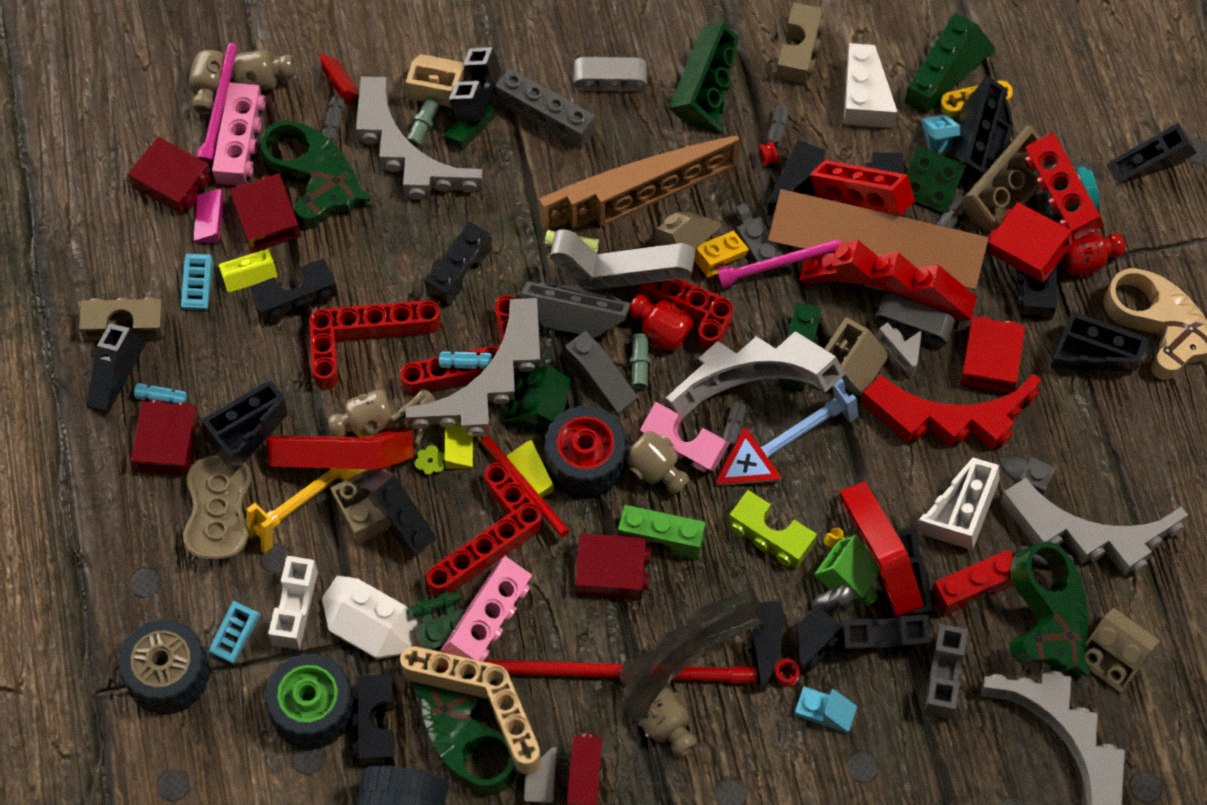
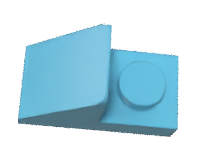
M946 114L921 119L929 151L938 153L951 150L954 136L960 135L959 125Z
M803 687L794 716L849 733L857 706L836 690L832 689L831 694L828 695Z

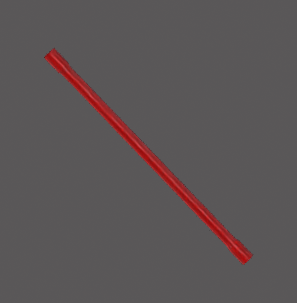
M513 660L483 661L504 667L508 675L721 681L739 684H756L757 667L731 666L727 668ZM438 668L436 673H444L448 668Z

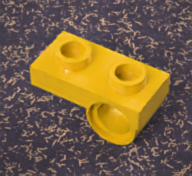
M734 231L704 242L695 249L694 262L706 277L710 278L718 274L717 268L746 256L749 249Z

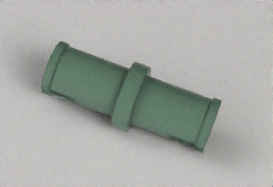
M425 98L419 114L415 115L412 120L413 126L406 137L416 148L421 146L426 132L432 128V120L440 107V103L433 98Z
M635 334L632 336V357H630V366H632L631 386L633 389L642 390L648 388V367L651 364V358L648 357L649 338L646 334Z

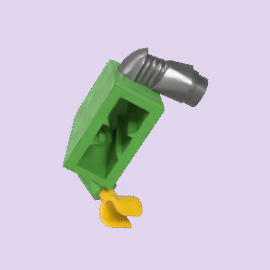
M838 527L833 528L830 533L826 534L824 544L833 549L814 574L829 591L814 599L813 608L818 605L828 615L840 606H848L853 600L860 598L868 606L878 598V594L871 585L879 575V570L871 557L870 551L862 543L858 535L845 538L843 537L842 529Z

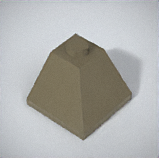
M690 211L675 212L673 215L668 216L664 223L656 229L652 243L654 247L683 243L696 249L721 228L722 225L718 221Z

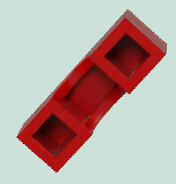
M1009 549L934 582L931 595L943 617L968 607L974 598L985 592L990 591L992 595H995L1014 586L1010 572L1014 557Z

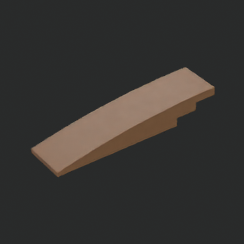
M737 135L655 155L606 171L539 198L540 225L544 232H547V230L554 229L568 222L572 230L596 220L601 228L737 166L739 138Z
M780 189L768 240L802 249L834 240H840L842 243L859 240L877 256L899 252L917 268L939 264L963 286L976 289L989 237Z

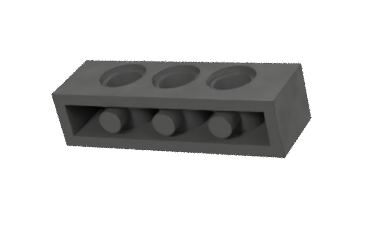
M511 68L508 69L496 85L497 103L581 150L595 133L594 114Z

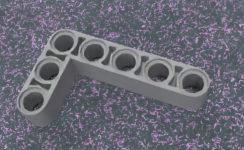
M557 230L554 233L550 259L581 288L597 290L689 278L692 275L696 250L688 244L678 243L596 254L574 232Z

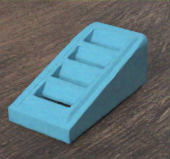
M185 255L181 309L208 311L214 268L211 255ZM192 275L204 276V278H191V277H192ZM190 286H203V289L190 288ZM189 296H203L202 300L189 299Z
M233 601L208 652L234 664L257 625L261 614ZM238 613L249 618L247 623L236 618ZM232 623L243 627L242 633L230 628ZM229 633L238 637L239 639L237 643H235L225 638V635ZM221 642L234 648L232 653L219 648Z

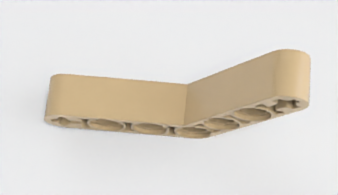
M409 647L402 652L400 662L404 675L408 680L487 698L517 769L523 774H533L541 767V756L538 743L504 667L420 647ZM438 668H448L444 673H436ZM466 674H475V677L472 679H463V676ZM494 680L503 681L498 686L490 685V683ZM504 704L513 705L510 710L500 709ZM517 728L524 730L520 735L510 734L512 730ZM526 747L530 759H526L523 756L522 749Z

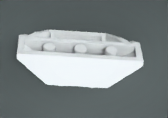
M336 576L323 595L322 601L329 632L375 659L400 656L406 648L420 647L413 628L422 623L418 617L410 618L405 605L356 578Z

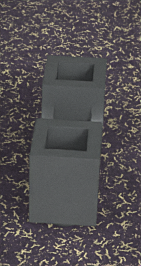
M944 624L939 625L935 638L926 695L925 715L952 720L957 706L960 686L958 681L965 653L968 629Z

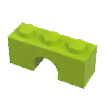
M747 490L729 515L728 525L731 530L740 537L746 536L752 540L758 549L774 554L783 565L788 567L791 565L798 569L815 545L817 534L796 520H793L784 530L775 531L770 529L765 524V520L769 516L771 504Z

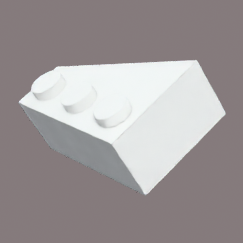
M849 44L846 68L844 125L895 128L898 112L875 45Z
M972 458L954 478L946 492L935 500V504L927 514H923L919 519L920 534L973 550L999 483V465Z

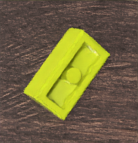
M269 249L219 264L228 292L246 288L273 277L277 278L276 268Z
M456 423L453 427H445L446 469H473V436L462 433L461 423Z
M532 440L525 442L507 455L508 459L541 497L554 492L553 483Z

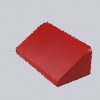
M321 54L319 57L321 69L338 95L345 100L344 103L349 105L359 100V90L340 62L326 54Z

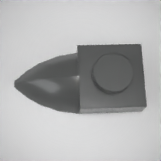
M1020 457L999 459L1001 467L1012 479L1020 482L1027 478L1041 494H1044L1056 470L1055 467L1033 457L1030 460Z

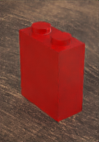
M1017 202L1013 209H1009L1005 213L1001 225L998 229H994L988 238V246L992 256L1044 283L1073 244L1070 229Z
M985 316L972 317L968 330L960 385L1004 393L1014 392L1018 379L1025 326L1018 325L1013 321H995Z

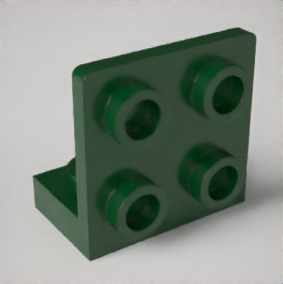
M917 147L907 172L915 202L943 213L948 212L947 209L952 203L962 175H965L968 167L948 157L922 147Z

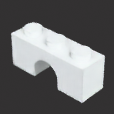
M287 556L281 579V602L279 608H274L268 633L273 646L300 650L318 573L314 560Z

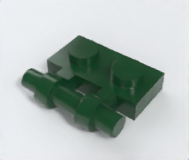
M459 591L452 593L444 592L438 594V598L429 601L423 599L416 602V605L407 608L410 618L419 616L422 622L413 628L421 648L436 650L444 646L466 612L465 608L455 611L453 607L454 603L462 600ZM441 608L443 616L433 619L431 611ZM471 631L472 636H474L476 632Z

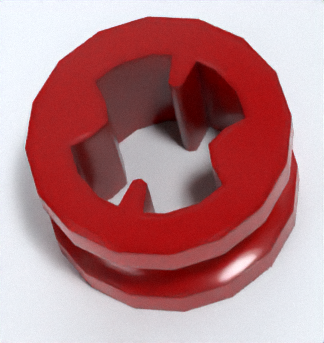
M772 141L768 142L766 146L763 144L758 145L759 156L764 167L769 166L770 162L773 164L778 163L777 151Z
M791 659L780 660L775 666V681L783 687H790L797 683L800 675L798 664ZM788 667L791 668L790 673L795 675L783 678V673L779 672V670L784 671V668Z

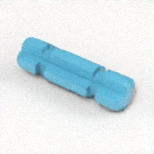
M442 351L439 355V365L442 368H451V365H455V368L476 369V366H480V369H485L492 361L490 353H480V355H477L474 352H455V354H451V352Z
M142 383L136 384L134 389L135 398L140 400L149 398V401L160 400L167 404L187 401L185 391L175 390V392H172V389L153 385L149 388L147 384Z

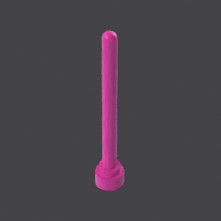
M230 43L227 46L206 141L198 148L196 156L208 163H214L216 139L237 52V45L235 43Z
M840 240L830 241L736 269L734 267L728 268V265L717 268L722 288L733 286V283L742 277L834 252L838 244L842 242Z

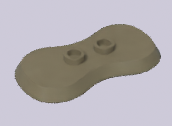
M219 455L201 458L189 469L187 486L193 499V510L184 529L183 540L186 548L193 555L207 559H223L236 555L246 545L249 531L242 513V502L251 482V472L246 462L234 475Z

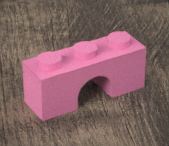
M655 402L640 431L644 433L653 431L659 436L665 435L673 443L672 448L676 451L679 459L682 460L683 456L692 459L691 465L704 473L707 468L715 471L730 442L704 428L701 429L699 435L693 441H682L678 434V427L683 416Z

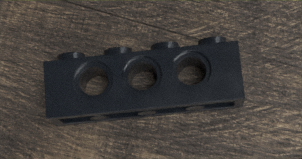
M1042 214L1043 216L1057 222V215ZM1057 265L1044 283L1018 270L1016 282L1021 284V292H1017L1016 307L1020 308V318L1052 320L1056 311ZM1032 287H1036V288L1040 289L1041 291H1034V290L1031 289V288H1032Z

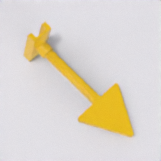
M330 468L329 471L277 509L265 513L254 503L247 508L248 537L251 539L257 534L261 539V551L265 554L273 548V529L280 524L282 519L337 479L345 481L367 469Z

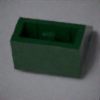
M549 365L535 368L531 372L514 374L515 400H509L508 403H505L501 423L537 431L548 430L549 425L553 423L555 418L559 414L564 413L571 378Z

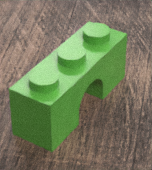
M624 505L618 536L646 538V543L659 542L669 546L672 549V554L699 560L706 522Z

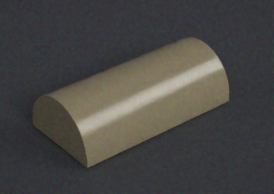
M1032 125L1026 126L962 199V207L966 215L974 224L986 232L991 233L994 229H998L1003 222L1005 213L1009 209H1013L1017 202L1025 205L1040 188L1036 180L1040 175L1037 170L1031 171L1025 160V157L1029 156L1025 146L1041 138ZM1050 163L1045 169H1052L1056 164Z

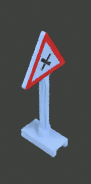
M841 378L832 386L834 398L826 402V406L763 447L759 446L747 428H743L716 480V485L725 486L780 481L781 475L769 460L771 455L831 416L835 417L842 412L849 422L859 417L856 397L854 394L848 396L845 393L843 379Z

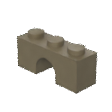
M793 2L786 37L797 39L801 43L798 45H782L777 66V79L806 84L808 75L813 76L816 61L812 60L813 54L818 55L821 40L817 39L818 33L823 34L826 19L821 18L823 8Z
M154 297L137 300L129 298H118L116 300L93 298L81 301L79 329L84 341H100L109 323L116 325L124 321L133 323V330L141 340L164 339L165 308L162 299Z

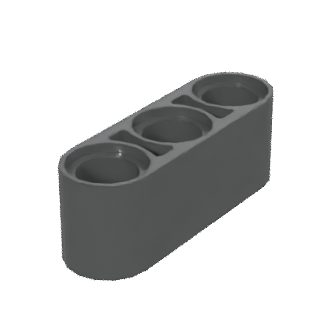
M891 293L883 295L874 316L875 322L880 326L889 323L893 329H897L901 334L910 337L921 331V341L939 347L947 344L955 324V319L945 312Z

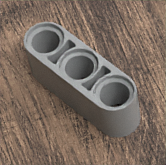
M578 58L574 62V87L582 91H642L647 87V62L641 58Z

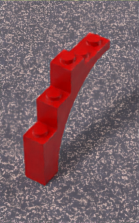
M859 240L840 243L835 252L806 259L799 278L805 285L824 281H836L884 289L951 315L955 322L971 320L977 298L939 264L917 268L899 252L877 256Z
M1032 374L1016 391L1004 397L978 404L952 405L932 402L914 396L880 375L863 391L861 404L907 444L914 438L919 440L929 429L951 448L957 441L962 443L971 432L993 451L999 444L1004 446L1012 438L1013 433L1011 431L1014 420L1023 411L1022 407L1026 403L1032 404L1039 396L1040 391L1038 389L1042 380L1035 374Z

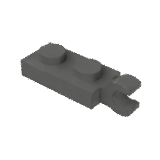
M745 203L736 206L737 212L734 215L741 224L737 227L736 232L748 247V252L754 262L757 263L783 255L776 242L768 240L770 232L761 217L752 219L750 210Z

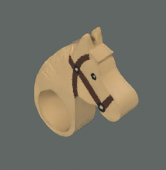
M1125 269L1115 275L1104 294L1103 304L1105 311L1119 325L1156 333L1160 336L1159 352L1151 363V372L1157 378L1169 380L1186 364L1199 361L1205 362L1207 359V319L1180 288L1162 276L1141 269ZM1122 285L1137 287L1146 294L1149 303H1152V305L1150 304V308L1144 311L1131 310L1118 300L1116 288Z

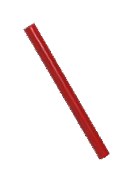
M490 436L484 437L481 440V444L497 462L504 464L539 506L543 517L560 537H565L570 531Z

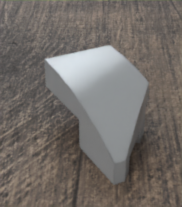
M552 747L541 757V767L533 774H526L524 801L553 803L557 747Z

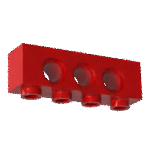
M1052 132L1025 146L1029 155L1025 157L1029 168L1031 171L1037 170L1040 177L1036 178L1041 190L1043 192L1048 190L1051 195L1048 202L1054 213L1060 212L1063 219L1059 220L1060 224L1071 230L1075 241L1103 227L1104 224L1099 212L1055 133ZM1050 163L1056 164L1052 169H1045ZM1061 184L1068 185L1064 190H1056ZM1073 205L1080 206L1074 212L1068 211V209Z
M824 160L810 174L818 198L899 216L915 201L910 181L906 174Z

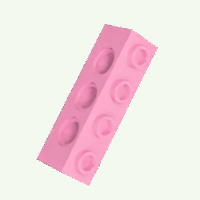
M229 83L212 169L216 184L237 186L241 183H247L248 177L253 175V162L251 158L252 155L257 153V139H255L256 133L261 131L260 111L265 109V96L261 95L259 85Z
M504 556L487 577L441 651L446 654L483 662L489 653L486 647L490 641L494 643L503 631L500 625L504 620L508 621L517 608L514 606L517 598L521 600L528 592L530 586L527 583L532 575ZM499 588L506 592L507 597L500 594ZM485 609L492 613L493 619L486 615ZM471 631L476 632L480 640H476L472 636Z

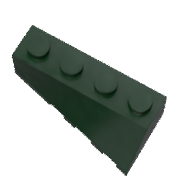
M956 13L953 14L908 85L905 104L927 114L941 101L945 93L949 92L954 86L959 85L968 73L975 70L987 56L995 52V46L977 23Z
M724 22L701 28L669 106V109L684 123L718 134L723 133L722 114L726 113L728 104L725 102L726 90L731 87L732 80L729 73L730 68L734 67L739 36Z

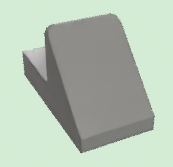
M886 323L879 328L877 340L908 377L912 378L915 375L918 363L921 331L904 342L900 331L893 329L889 323Z

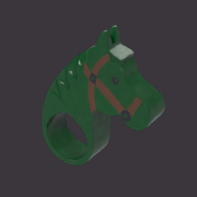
M295 121L276 122L265 130L261 138L262 161L266 169L273 175L280 174L281 178L307 185V195L299 198L295 203V217L300 227L312 229L331 215L344 213L349 215L356 206H371V197L359 188L358 180L348 161L340 150L319 131ZM293 138L303 143L308 152L295 160L282 161L273 157L268 149L279 139Z
M1041 542L1020 550L1014 556L1011 563V579L1017 592L1037 617L1038 623L1030 629L1028 634L1018 636L1011 641L1010 652L1012 657L1021 664L1042 662L1055 669L1056 672L1068 670L1076 678H1081L1082 675L1089 676L1090 671L1084 656L1088 640V609L1082 580L1075 564L1060 546L1052 542ZM1034 554L1041 556L1051 569L1052 591L1042 588L1033 576L1031 563Z
M469 673L463 679H472L475 677V674ZM496 680L490 683L492 686H498ZM413 682L415 692L422 700L423 720L431 743L440 761L452 777L463 786L482 795H494L506 790L515 780L518 769L504 736L475 721L481 712V706L489 703V700L479 696ZM487 746H494L504 750L509 755V763L505 771L496 778L488 780L478 779L467 771L466 761L469 760L472 751L475 752Z

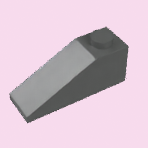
M586 331L565 346V361L617 415L638 400L637 394L604 349Z

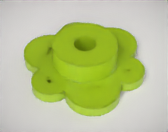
M431 445L426 450L418 451V458L414 463L417 470H423L425 475H431L433 472L440 473L444 470L443 461L445 460V454L439 452L436 446Z

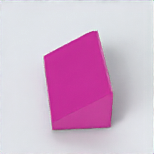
M222 189L198 195L194 243H220L224 203Z

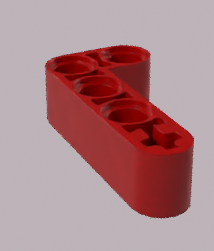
M681 279L637 285V293L647 296L649 302L653 304L661 300H667L671 303L675 302V306L685 310L693 321L700 323L697 341L698 346L703 351H707L717 341L722 344L732 323L733 304L731 301ZM676 292L678 295L670 296L667 293ZM700 302L702 305L694 306L691 303ZM717 312H723V313H725L726 315H725V316H718V315H716V313H717ZM708 333H711V334H714L715 337H713V338H708V337H706V336H704V335H705V334H708Z

